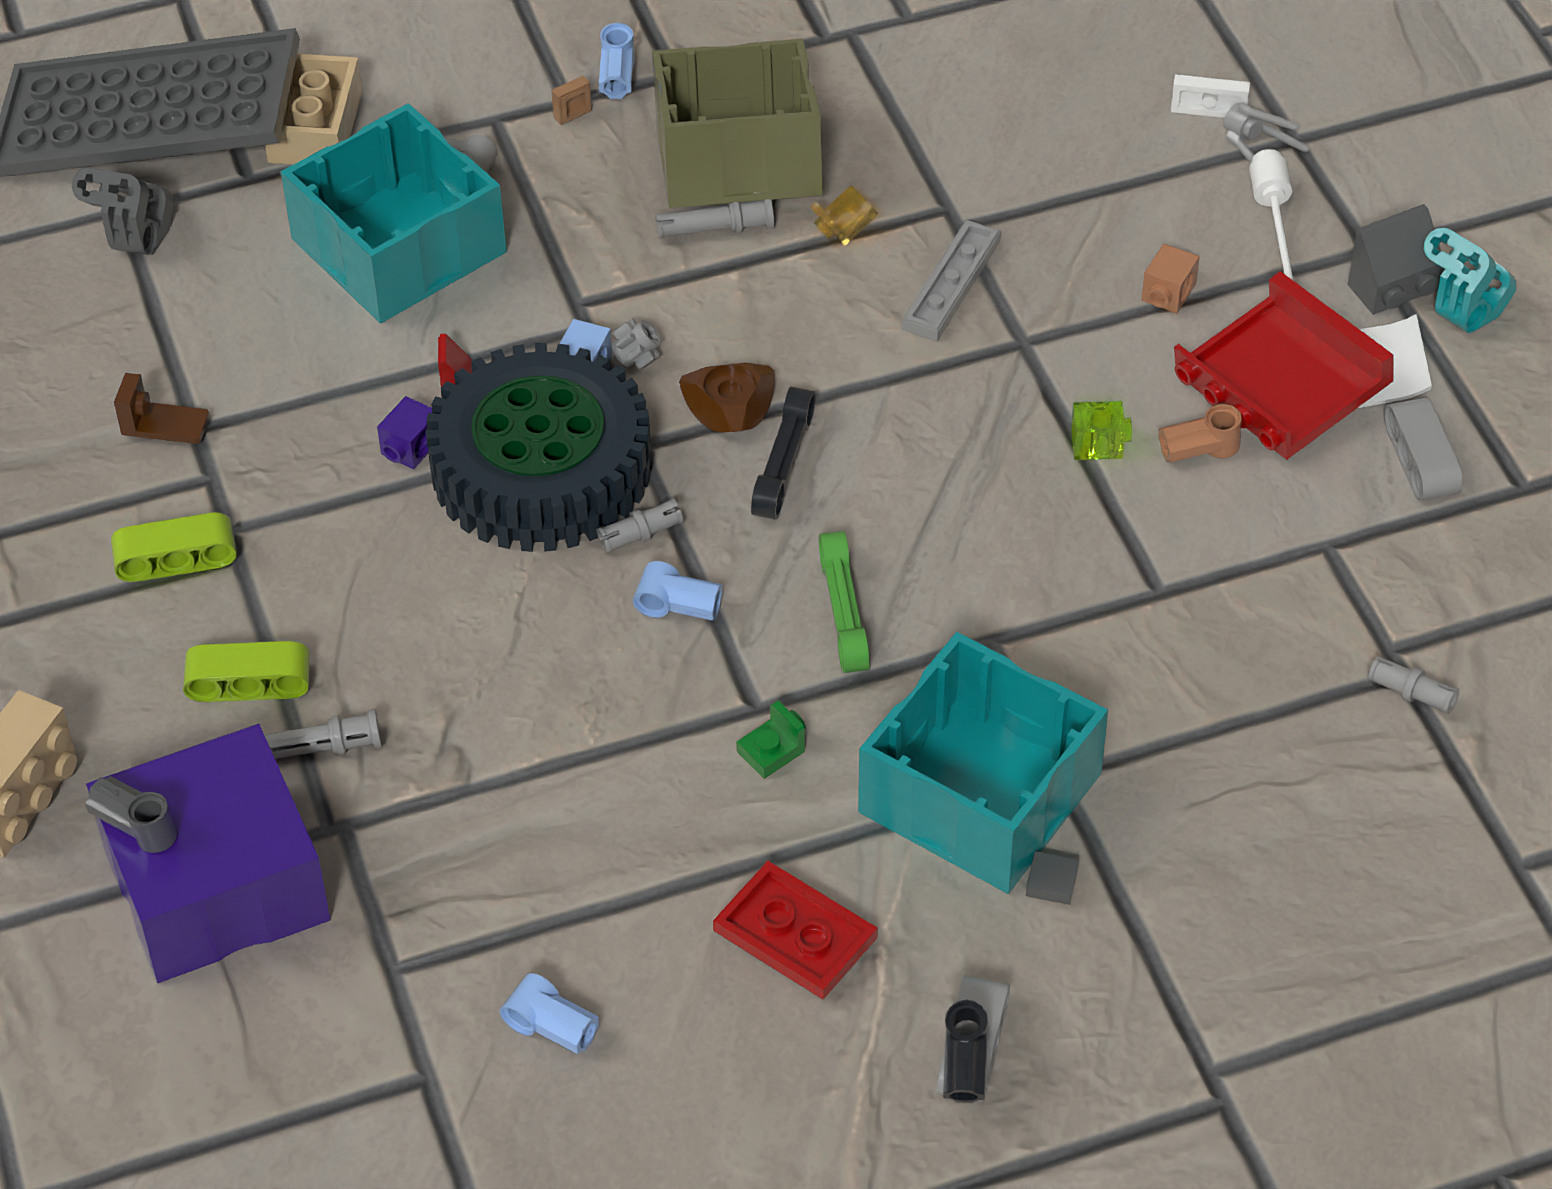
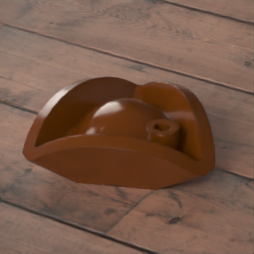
M747 362L709 366L683 375L679 384L689 409L704 426L716 432H738L753 429L765 417L773 396L775 372L770 366Z

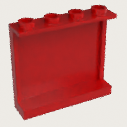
M1281 271L1269 279L1268 298L1190 353L1179 344L1174 347V370L1179 380L1185 385H1191L1203 394L1206 401L1212 406L1227 404L1237 408L1242 417L1241 428L1249 430L1259 438L1264 447L1268 450L1276 451L1286 460L1394 382V354Z

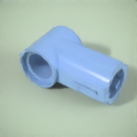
M613 23L605 26L600 33L599 91L606 94L609 99H623L624 95L630 93L632 88V72L635 64L633 31L629 26L622 23Z
M653 561L645 566L632 602L639 612L649 617H664L668 614V611L713 621V619L717 618L720 610L723 584L681 576L672 565L662 561Z
M529 973L523 978L499 1011L504 1022L516 1032L527 1036L537 1032L576 1054L586 1051L599 1027L598 1016L562 998L553 984L535 973Z

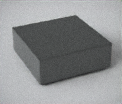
M1035 851L1027 882L1026 896L1070 905L1079 867V859Z

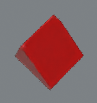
M446 333L440 334V337H438V368L440 385L442 387L446 381L455 384L454 373L461 368L470 374L472 373L471 358Z

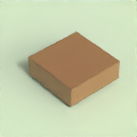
M584 76L551 90L553 118L560 125L592 111L590 82Z

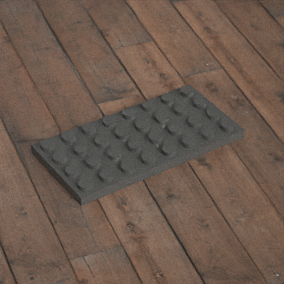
M296 28L14 64L0 113V177L279 143L300 42Z

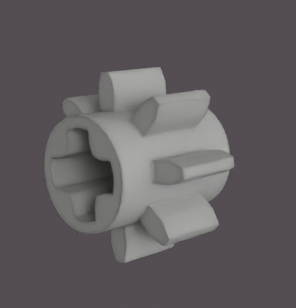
M631 318L613 331L617 340L612 343V350L616 358L624 366L631 367L636 364L638 369L641 370L660 356L655 348L661 344V338L657 330L649 322L642 320L637 324L635 319Z

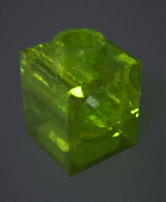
M1122 401L1073 402L1071 437L1074 460L1123 459L1124 442H1131L1132 422L1131 418H1124Z

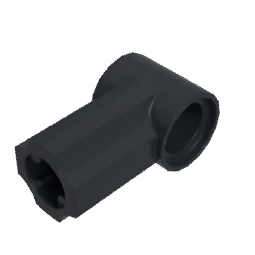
M961 1000L951 1005L945 1017L946 1039L943 1098L951 1099L955 1102L973 1103L978 1100H985L987 1041L989 1037L988 1019L986 1011L980 1004L971 1000ZM966 1020L973 1021L979 1026V1029L971 1035H962L954 1028L958 1023Z

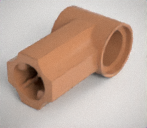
M1219 404L1208 409L1204 418L1159 428L1158 438L1165 461L1171 463L1207 453L1220 459L1234 456L1240 448L1241 413L1231 405Z

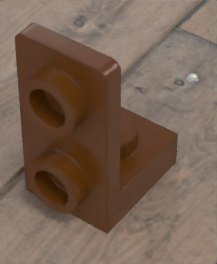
M125 373L114 400L121 435L199 444L210 418L207 409L150 402L149 392L144 390L141 374Z

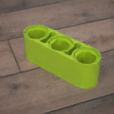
M218 512L126 526L118 529L111 536L114 572L117 578L126 582H139L222 568L231 564L236 558L232 521L227 515Z
M295 641L196 645L189 648L186 652L183 693L189 699L197 702L299 698L308 691L310 651L304 644Z

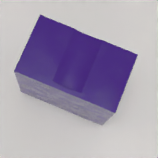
M260 724L103 777L105 779L112 776L141 793L155 792L161 794L167 801L177 829V839L172 846L159 853H149L143 851L138 846L136 838L95 816L103 848L120 891L130 904L139 939L157 984L216 963L243 948L270 943L331 921L319 857ZM97 780L86 783L88 794H90V787Z

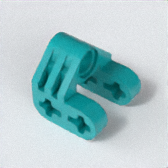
M1437 228L1426 237L1424 241L1425 255L1437 266L1444 269L1440 276L1435 312L1467 333L1475 332L1497 319L1516 292L1517 282L1515 277L1503 266L1496 263L1482 248L1448 228ZM1441 242L1444 244L1448 243L1453 250L1447 254L1443 251L1440 252L1437 247ZM1469 261L1475 267L1474 270H1470L1464 263ZM1493 279H1499L1502 283L1499 289L1489 286Z

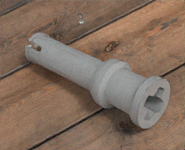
M765 199L761 201L727 203L724 206L662 214L655 213L656 226H658V238L730 228L731 231L738 233L742 232L743 228L765 225L767 229L774 228V214L771 199Z
M375 709L369 710L367 715L341 719L339 715L332 716V719H328V724L265 734L275 759L326 750H333V753L341 755L345 754L346 749L373 745L375 749L382 748Z

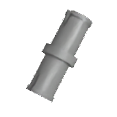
M672 498L643 512L639 509L629 513L630 517L606 527L598 528V539L600 542L604 541L602 548L605 553L608 554L612 550L637 540L643 543L651 539L650 535L683 523L681 510L676 511L675 509L678 507L676 500Z
M1380 655L1373 662L1368 675L1370 682L1378 683L1401 693L1404 700L1409 702L1418 700L1446 714H1450L1459 697V688L1451 687L1425 676V671L1415 667L1411 670Z

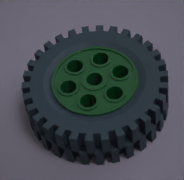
M535 343V352L525 353L524 344L512 346L513 355L505 357L502 349L491 352L492 362L488 364L481 357L471 361V374L463 368L454 373L455 384L446 381L441 387L442 398L435 396L431 404L432 413H428L426 421V439L434 491H436L437 500L441 507L446 506V514L452 521L459 518L462 530L469 534L477 527L478 539L489 543L491 538L496 535L498 537V546L501 548L510 549L513 540L520 541L521 551L533 552L534 542H544V552L556 551L555 541L565 539L567 548L579 546L578 535L585 534L589 541L597 539V529L600 525L606 527L618 522V514L628 518L630 516L629 513L633 511V502L638 504L644 497V487L649 485L650 470H652L649 412L646 409V400L643 393L638 394L637 383L633 378L626 380L625 370L619 365L610 370L609 359L602 355H599L592 362L590 350L579 348L574 356L570 355L569 345L558 344L556 352H547V343Z

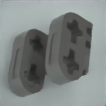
M84 168L74 176L72 181L74 196L82 202L102 207V221L111 249L150 255L154 252L170 229L174 199L168 189L153 183L144 182L141 178L128 173L95 168ZM96 182L101 184L99 191H87V183ZM120 191L122 193L127 194L128 196H126L125 198L124 196L118 195L117 193H119ZM156 197L159 199L158 205L147 206L149 198Z

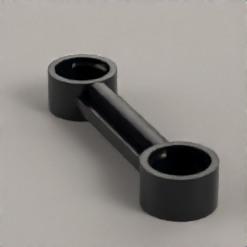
M790 386L787 391L782 422L763 475L757 477L751 500V514L754 516L777 520L780 515L785 495V484L804 430H808L812 422L816 401L814 390Z

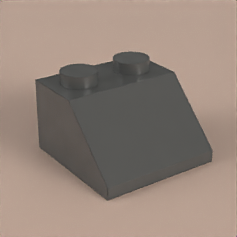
M1425 204L1357 229L1348 286L1373 315L1387 309L1397 308L1403 303L1421 296H1428L1438 290L1443 269L1432 262L1424 252V241L1431 231L1435 230L1429 209ZM1438 245L1437 249L1441 252L1440 245Z

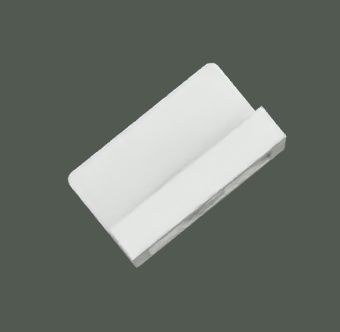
M1175 74L1171 112L1225 118L1226 113L1233 105L1242 102L1248 103L1250 82Z

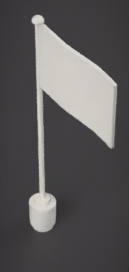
M1266 149L1256 153L1249 166L1254 199L1260 205L1272 207L1283 271L1286 276L1293 280L1279 206L1292 195L1286 159L1278 151ZM1417 314L1389 325L1360 329L1394 354V382L1358 408L1404 401L1431 390L1432 384Z

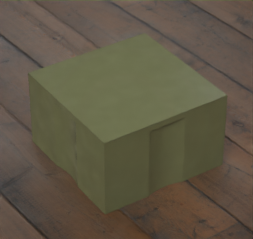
M803 39L753 42L726 47L703 46L652 51L657 135L669 208L823 195L821 117L815 89L809 81V63Z

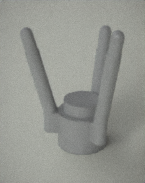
M1244 102L1233 105L1225 115L1223 126L1229 131L1226 135V140L1233 143L1250 163L1254 153L1243 140H1254L1261 131L1303 152L1309 151V146L1263 123V121L1295 131L1299 129L1298 123L1254 109Z

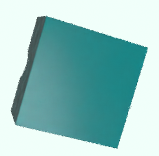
M409 103L364 126L348 139L327 146L280 171L291 239L380 324L507 253L500 184L471 158L452 147L445 140L441 132Z
M956 631L922 672V676L913 691L892 708L859 748L858 813L1009 894L1032 865L1035 851L1042 852L1102 773L1108 709L1056 682L1028 673L1009 658Z

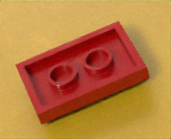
M767 861L713 920L714 932L822 1000L825 999L878 938V928L770 861Z

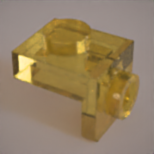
M851 185L825 210L816 202L810 206L818 217L813 222L814 225L827 239L834 235L844 246L879 215L874 207Z

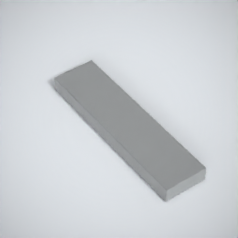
M965 220L903 317L901 330L938 342L1000 243L1001 231Z

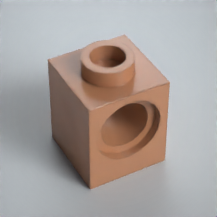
M1163 244L1144 273L1141 301L1177 314L1196 285L1200 256Z

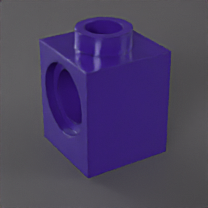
M405 396L377 426L381 454L394 463H401L411 469H415L428 455L426 421L428 413H432V408Z

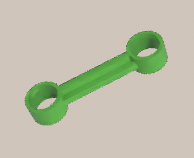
M845 531L819 533L820 562L823 575H826L842 673L868 671V643L865 629L861 627L850 572Z

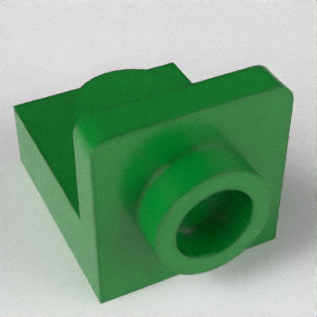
M777 700L770 705V720L736 741L737 753L765 779L805 752V723L796 711H789Z

